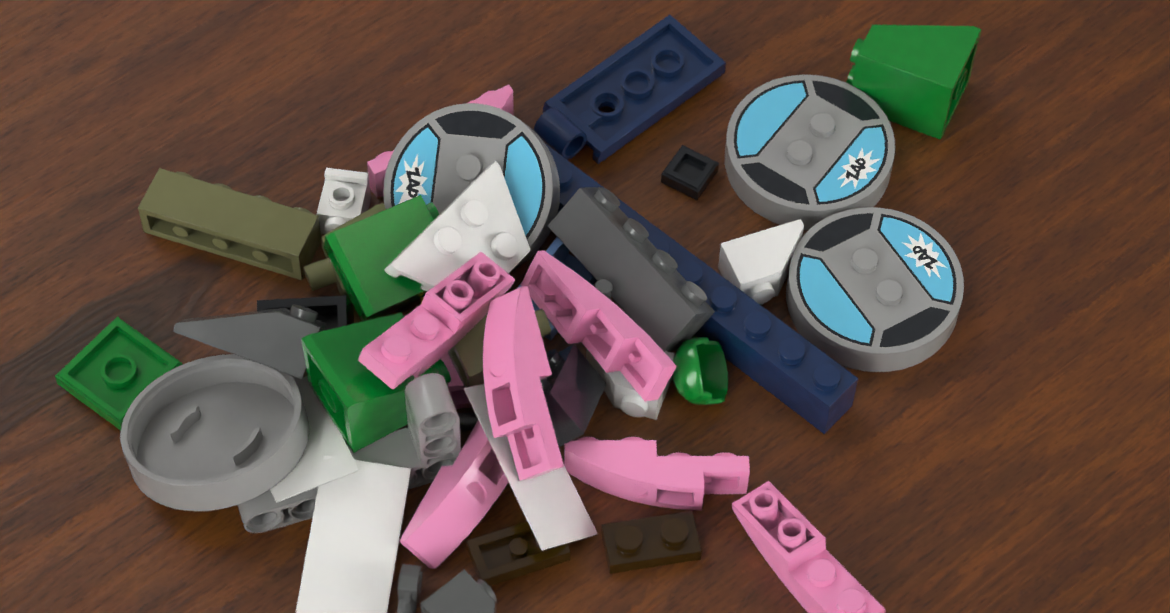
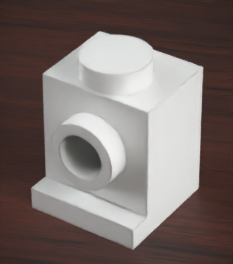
M326 168L324 174L325 182L316 214L319 216L321 234H327L368 210L371 200L368 173Z

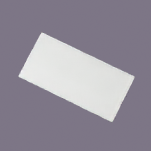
M295 376L292 377L298 385L309 421L308 443L301 459L293 470L270 489L276 503L359 471L341 433L309 386L307 376L303 379ZM324 455L334 456L329 459L323 460Z
M484 384L463 388L541 550L597 535L598 533L565 466L533 479L519 481L508 437L494 438Z
M324 455L323 460L329 459L334 456ZM355 460L359 471L318 486L296 613H387L411 468Z

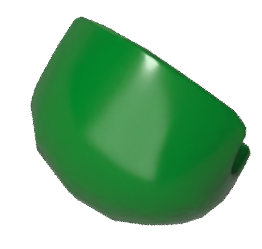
M707 337L692 338L682 342L681 346L676 350L673 359L677 367L672 374V379L678 393L689 403L695 405L720 404L724 402L728 392V371L726 358L720 343L716 340L709 341Z

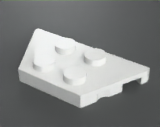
M496 161L489 165L384 269L385 272L395 278L403 275L421 283L420 289L428 292L478 253L483 252L509 274L531 249L500 165Z

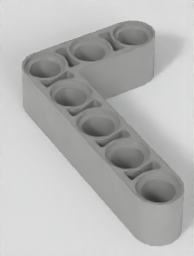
M437 373L419 376L410 381L406 386L405 401L408 427L394 431L355 453L347 445L354 460L411 468L408 489L432 483L441 466L454 464L461 451L459 416L444 377ZM318 487L277 503L271 490H268L256 498L238 504L245 530L250 533H262L313 518Z

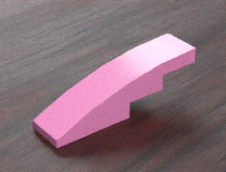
M537 251L520 285L522 287L528 286L531 299L539 309L544 310L548 320L568 344L582 342L606 373L620 371L645 402L658 400L677 367L675 363L639 325L598 289L546 251Z

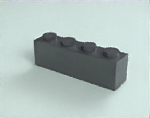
M603 187L579 188L549 223L548 227L597 281L605 279L612 283L611 296L664 352L677 350L682 342L691 339L715 312L706 302L707 296L705 292L695 283L685 280L676 270L678 268L676 261L668 253L657 249L647 238L649 233L646 228L638 221L625 215L619 208L620 201L612 192Z

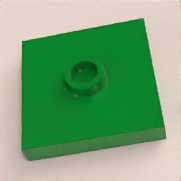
M116 317L55 375L59 386L121 431L124 416L135 398L154 380L166 372L183 365V363L119 317Z

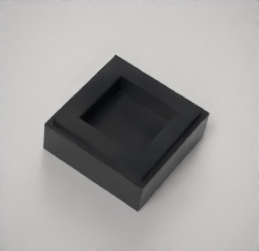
M682 145L662 172L661 183L698 200L717 174L719 163Z

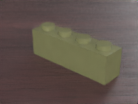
M159 168L138 206L145 233L302 280L305 275L303 266L311 263L322 241L319 216L312 214L309 210L278 204L261 195L252 196L238 192L221 183L211 184L201 181L184 172H171Z

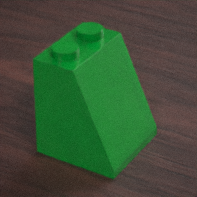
M872 25L865 40L858 38L854 45L850 62L856 64L852 66L846 83L858 88L872 98L883 110L889 121L941 140L969 82L981 29L975 26Z
M421 195L325 236L324 249L361 322L384 317L424 297L427 292L420 289L421 283L403 275L395 278L388 275L384 270L439 215L433 202L425 204Z
M401 312L312 333L301 338L309 386L353 453L408 424L405 388L415 377L411 375L396 388L391 389L358 361L361 351L365 346L404 318ZM441 359L422 374L437 373L444 377L447 386L451 382L450 373Z

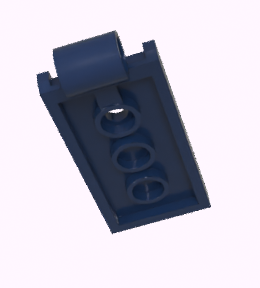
M668 15L547 100L543 106V114L535 123L534 131L548 146L567 160L574 157L584 145H587L594 151L593 160L599 164L724 74L726 62L675 18ZM608 106L613 108L614 111L604 113L599 111V109Z

